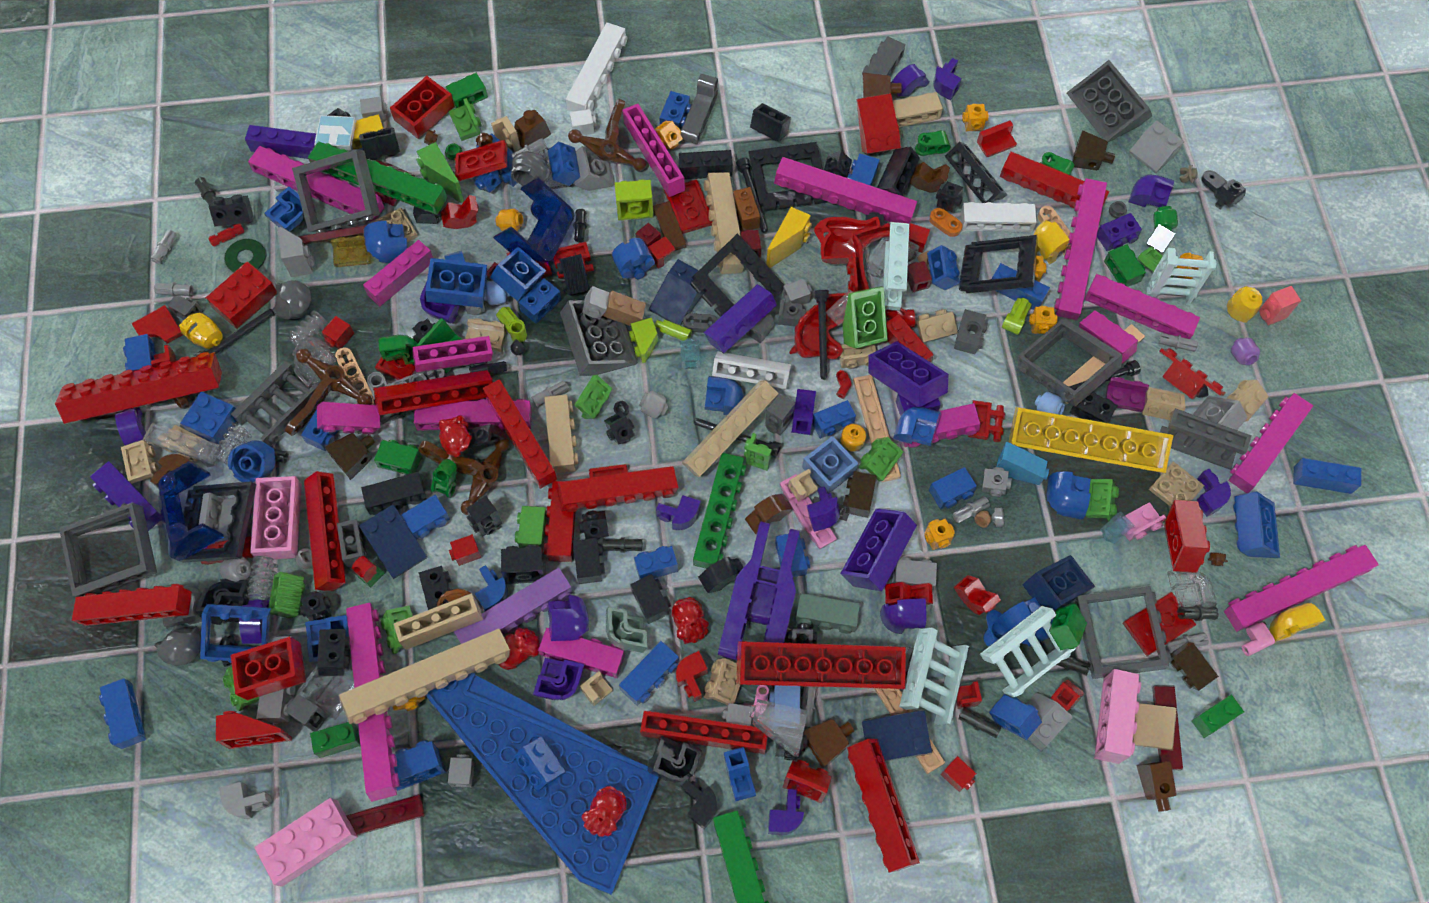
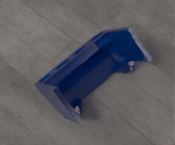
M537 177L520 189L533 200L530 210L532 215L538 220L529 239L526 240L512 227L496 234L493 238L510 253L519 247L534 261L547 263L554 258L574 220L575 214L573 209Z
M190 461L164 475L158 485L159 509L169 557L176 561H182L224 537L223 533L203 523L189 531L185 525L179 493L211 476L210 472Z

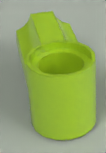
M1017 298L1001 328L1019 335L1025 322L1024 319L1032 305L1029 300Z
M504 306L499 309L496 317L500 323L504 324L513 341L517 339L520 343L524 342L527 338L524 322L518 319L510 307Z

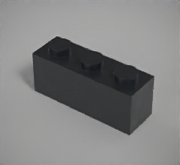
M911 146L894 149L877 188L900 196L904 195L920 159Z
M731 150L679 153V170L684 176V180L707 178L708 173H729L730 177H732Z
M419 472L361 487L365 508L370 515H377L391 505H394L398 510L405 505L420 504L423 500H427L423 480Z

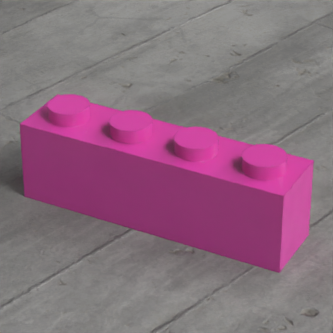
M418 239L363 284L367 295L379 307L429 267L430 258H433L431 250Z
M489 336L413 347L416 373L489 362L492 360L493 354Z
M975 404L941 410L939 423L931 444L945 438L951 440L959 435H973L979 431L980 422ZM903 442L904 447L914 448L920 445V443L912 442V444Z
M546 628L538 650L540 656L563 662L568 660L584 664L583 669L593 672L600 671L601 674L618 678L625 657L624 650L613 644H610V646L603 645L600 640L593 638L586 640L583 639L582 635L579 636L578 640L551 641L549 628Z

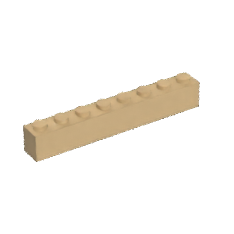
M499 628L339 694L340 703L349 724L354 722L358 724L365 721L368 716L373 714L380 715L386 712L388 708L394 705H404L413 697H423L432 689L444 688L453 680H463L472 672H482L491 664L503 663L509 657L510 649Z

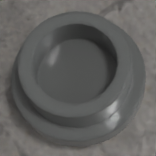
M1116 201L1110 205L1109 213L1112 217L1119 218L1126 215L1127 207L1125 203Z

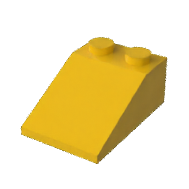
M793 207L789 209L767 249L766 265L769 268L799 250L804 242L807 243L811 234L809 233L812 223H810L811 215Z

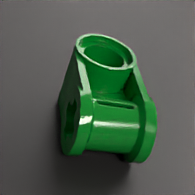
M939 130L921 133L918 136L915 152L920 156L948 152L951 146L946 132Z
M1052 152L1044 153L1042 162H1040L1068 175H1071L1074 168V163L1071 160L1062 158Z
M443 460L434 470L431 492L445 494L448 498L453 496L456 489L457 466L452 460Z

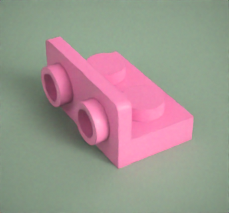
M1149 502L1118 519L1116 523L1129 541L1135 538L1140 540L1147 535V531L1152 529L1154 532L1161 528L1166 516H1159Z

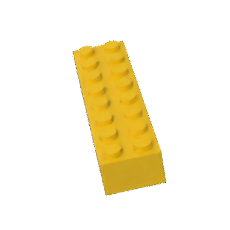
M1015 407L1009 436V443L1018 447L1166 473L1173 435L1020 407Z

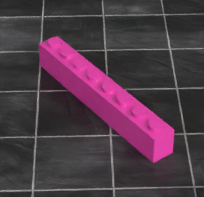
M259 146L248 161L252 171L298 191L292 168L304 164L300 161H294L284 154L275 153L270 148L266 149ZM322 172L306 175L312 198L349 214L365 210L360 187L356 188L344 180L340 181L332 175ZM375 194L379 211L381 214V212L384 209V205L382 203V199L377 194ZM379 215L374 216V219H372L371 221L376 220L379 217Z
M785 157L781 159L774 180V184L781 187H786L796 192L846 207L847 209L862 212L865 215H869L871 212L884 214V220L889 222L910 224L917 204L915 200Z
M1086 178L1083 185H1079L1077 195H1080V199L1076 200L1074 211H1077L1076 217L1073 216L1071 227H1074L1073 233H1069L1070 247L1066 249L1064 259L1067 262L1066 265L1062 266L1060 275L1063 276V281L1059 282L1057 292L1060 295L1054 303V309H1057L1056 315L1059 317L1078 320L1081 314L1107 182Z
M1366 544L1359 548L1357 545H1354L1345 550L1346 553L1343 555L1339 552L1329 557L1330 561L1328 562L1321 560L1312 565L1313 568L1310 570L1307 567L1296 572L1297 576L1291 578L1288 575L1280 579V583L1277 585L1270 583L1262 588L1263 591L1259 593L1255 590L1245 595L1246 599L1242 601L1237 598L1229 602V607L1224 610V613L1235 631L1238 632L1370 572L1379 564Z

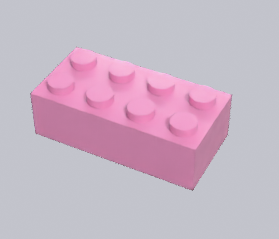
M296 476L256 478L251 554L257 560L296 558L298 554L302 484Z
M1114 669L1103 679L1094 759L1120 764L1133 755L1135 743L1132 740L1133 734L1137 730V722H1134L1135 714L1139 710L1137 694L1141 690L1139 674Z
M329 798L254 848L273 884L283 887L358 836L354 832L339 801Z

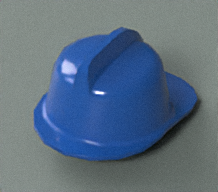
M991 610L986 615L988 628L984 633L983 639L988 647L1007 633L998 619L1002 614L996 610Z

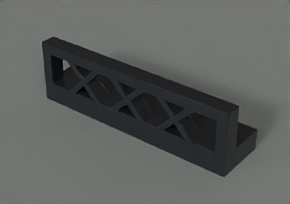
M959 141L945 155V158L981 203H992L997 198L1003 199L1007 195L967 144ZM957 151L961 154L960 162H955L951 158ZM964 164L971 166L970 174L963 173ZM974 177H980V187L973 185ZM984 190H990L993 193L987 201L983 197Z

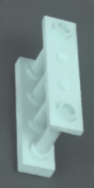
M891 222L889 241L885 242L883 287L885 309L888 310L901 309L902 291L907 290L909 224Z
M1167 248L1146 284V295L1155 298L1160 294L1186 296V305H1190L1193 299L1197 297L1199 290L1211 272L1216 268L1214 252L1210 251L1204 260L1183 259L1176 256L1175 248ZM1177 266H1187V267H1198L1199 269H1198V270H1193V269H1182V268H1174V267H1177ZM1171 275H1175V276H1187V277H1193V278H1192V279L1171 278ZM1165 285H1177V286H1187V287H1186V288H1175V287H1164V286H1165Z
M1041 606L980 653L984 661L998 665L1009 683L1002 690L1004 694L1012 697L1021 695L1025 691L1024 689L1061 660L1067 659L1071 652L1076 649L1060 651L1049 632L1051 619L1056 616L1052 608ZM1041 627L1044 628L1055 646V649L1048 655H1046L1035 636L1036 631ZM1025 639H1028L1040 659L1032 667L1019 648L1020 643ZM1010 651L1013 652L1025 672L1017 679H1015L1004 661V656Z
M931 627L919 629L899 707L908 710L918 709L920 706L936 714L935 724H950L969 646L959 645L951 648L936 640L938 630ZM933 648L950 656L948 667L931 659ZM929 667L946 675L943 686L926 678ZM924 687L941 695L938 706L922 699Z

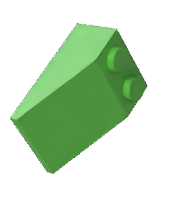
M435 142L417 150L418 158L416 161L420 167L419 170L423 179L427 178L430 183L441 185L447 195L460 203L464 202L459 181L437 143Z
M883 286L849 293L843 321L844 344L852 348H860L887 341Z

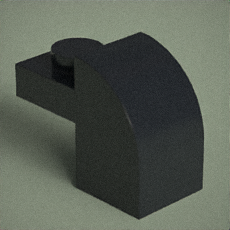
M726 557L709 566L698 578L708 594L720 591L729 582L735 581L736 576L744 567L738 558L730 559V557Z
M686 780L682 784L681 790L696 801L687 815L705 830L716 813V796L709 786L704 792H701L702 787L694 781L690 783Z

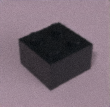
M528 545L525 548L508 546L506 549H501V573L506 584L534 583L546 575V559L542 547Z

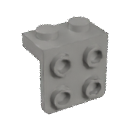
M211 493L203 494L198 531L213 538L228 536L226 532L228 525L232 522V515L230 513L232 506L236 502V497L222 499Z

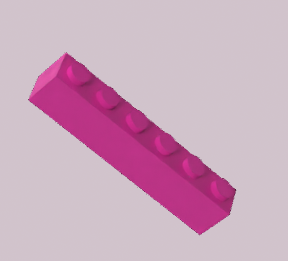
M639 104L623 109L625 126L667 195L671 197L685 191L684 176Z
M1098 274L1095 275L1084 299L1161 333L1174 336L1181 335L1182 338L1191 339L1200 320V317L1191 312H1186L1175 305L1167 304L1158 298L1148 296L1139 290H1134L1122 283H1117L1106 276Z
M1295 393L1289 398L1285 396L1279 404L1281 409L1279 411L1275 410L1269 419L1272 420L1270 424L1265 423L1259 431L1262 435L1260 437L1256 436L1250 443L1251 450H1247V453L1239 458L1242 460L1240 465L1236 463L1231 469L1230 473L1232 476L1228 481L1245 493H1249L1260 481L1314 405Z
M485 399L415 409L414 424L417 431L440 430V420L457 417L458 415L464 416L465 421L468 422L467 430L487 424L497 425L499 429H504L489 402ZM525 399L513 401L529 429H531L532 407L530 401Z

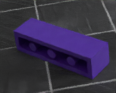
M249 125L245 141L251 152H255L261 146L266 149L270 148L280 155L284 154L288 157L308 159V156L315 147L317 133Z
M757 284L704 332L709 343L724 354L777 306L772 293Z
M109 461L90 476L95 482L92 485L100 493L104 491L107 494L104 498L112 506L116 504L118 507H121L123 503L129 504L132 502L143 506L148 531L164 518ZM129 517V519H130L131 521H129L128 523H129V524L131 525V527L133 528L132 519H131V517Z

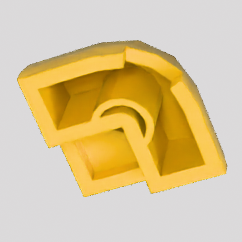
M1045 220L1034 232V235H1037L1038 238L1037 252H1040L1043 259L1049 265L1056 261L1059 252L1066 249L1070 240L1056 222L1051 223Z
M1306 603L1287 609L1276 616L1270 623L1269 631L1276 642L1292 637L1299 631L1318 626L1325 621V618L1314 604Z

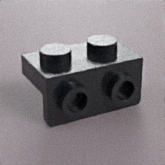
M492 424L468 429L467 431L472 436V439L467 449L505 440L506 432L499 429L497 425Z

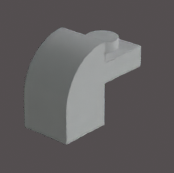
M242 782L219 788L221 802L225 810L242 819H251V810L260 811L265 809L266 805L272 804L271 795L265 792L248 796L247 785Z

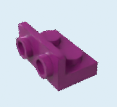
M1112 377L1107 384L1105 398L1118 405L1117 408L1142 413L1149 385L1141 381H1129L1121 377Z

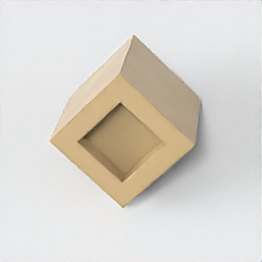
M810 469L789 480L788 487L798 502L815 493L818 489L810 478Z
M600 671L580 686L581 691L593 706L612 692V688L604 680Z

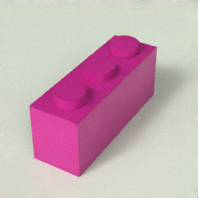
M1094 310L1079 323L1081 329L1121 353L1122 363L1136 353L1138 340L1133 335L1124 331L1119 325L1108 320L1103 314Z
M321 402L317 406V429H323L324 432L343 430V433H354L355 431H362V434L368 435L374 434L380 428V415L376 405Z

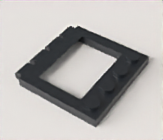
M817 142L748 151L756 194L764 212L777 210L776 205H779V209L794 207V202H796L797 207L811 205V200H813L814 204L827 203L825 200L814 198L795 190L766 193L761 166H764V164H780L782 157L798 161V159L811 160L812 167L823 170Z
M738 233L691 277L693 281L690 283L698 294L702 290L705 292L701 297L710 307L714 304L717 305L714 311L720 317L734 304L707 275L730 253L741 261L740 263L753 274L757 282H760L767 291L772 293L774 299L783 291V286L785 285Z
M1037 235L978 241L966 245L959 290L966 291L967 294L1034 287L1038 245ZM1019 248L1016 277L979 281L983 252Z
M249 481L194 486L193 490H188L185 504L189 506L184 507L181 522L185 523V525H180L177 541L181 543L176 544L174 558L182 563L241 559L256 484ZM211 493L215 496L234 495L236 497V502L232 506L230 513L232 515V522L228 525L226 532L228 534V541L224 544L223 548L195 550L199 533L198 526L203 494Z

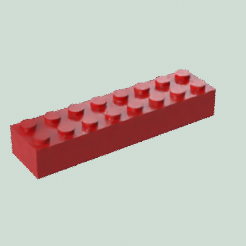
M203 352L196 357H182L178 361H164L157 366L147 365L135 371L126 370L121 374H108L96 380L91 378L78 384H66L62 387L55 405L65 424L219 388L222 370L215 352Z
M738 641L736 683L743 685L905 689L906 647Z

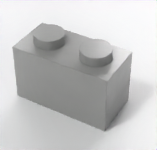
M900 558L894 568L893 583L905 582L910 586L930 583L932 584L933 592L936 586L937 563H932V561L926 559L912 561L911 558Z

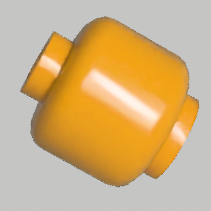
M515 208L502 209L495 218L496 225L502 232L519 231L524 222L522 213Z
M858 424L847 425L841 433L840 440L842 446L851 452L860 450L866 440L864 428Z

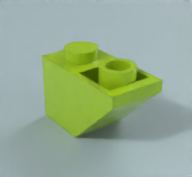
M652 318L631 323V331H628L631 342L635 341L636 347H634L636 357H640L642 363L647 361L658 342L657 331Z

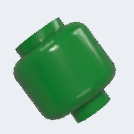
M1171 206L1157 208V211L1153 214L1154 228L1156 229L1158 225H1161L1172 231V229L1178 226L1177 211L1172 209Z

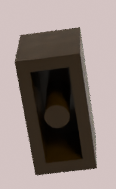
M854 471L852 477H848L846 488L850 490L849 495L844 496L843 506H846L845 513L868 518L876 475Z
M1187 641L1170 654L1171 666L1176 672L1180 671L1183 674L1184 678L1182 680L1189 689L1193 688L1200 691L1219 677L1192 642Z

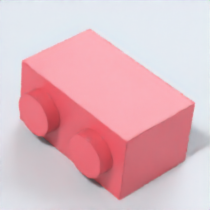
M1292 286L1273 292L1259 310L1261 318L1265 320L1268 326L1284 320L1297 307L1301 299Z

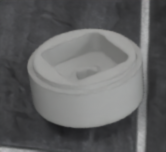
M1002 507L995 508V512L992 514V521L996 524V527L1004 526V511Z
M301 549L296 555V563L301 568L310 569L313 567L311 549Z

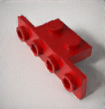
M1161 348L1159 350L1173 361L1162 377L1191 399H1195L1205 385L1217 394L1225 395L1226 392L1222 390L1223 386L1216 381H1209L1206 373L1191 368L1193 364L1184 358L1180 360L1176 357L1178 353L1171 348Z

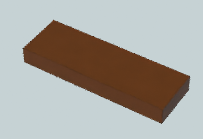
M670 201L653 205V211L663 237L670 241L675 247V251L686 248L685 239Z

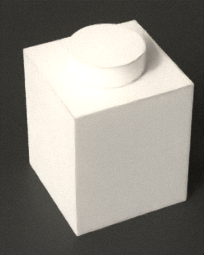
M590 109L570 112L572 129L579 130L582 135L594 134L593 126H597L596 118L591 115Z

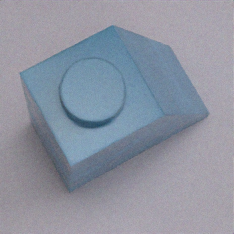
M1009 442L1005 443L998 456L996 467L1009 471V478L1040 486L1043 479L1046 480L1049 474V469L1046 468L1048 461Z

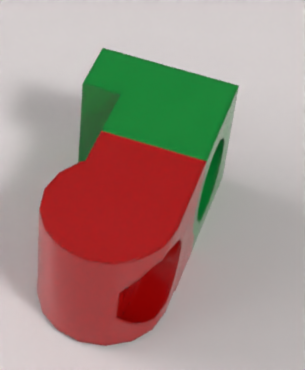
M365 556L359 557L352 565V570L357 577L370 588L385 574Z

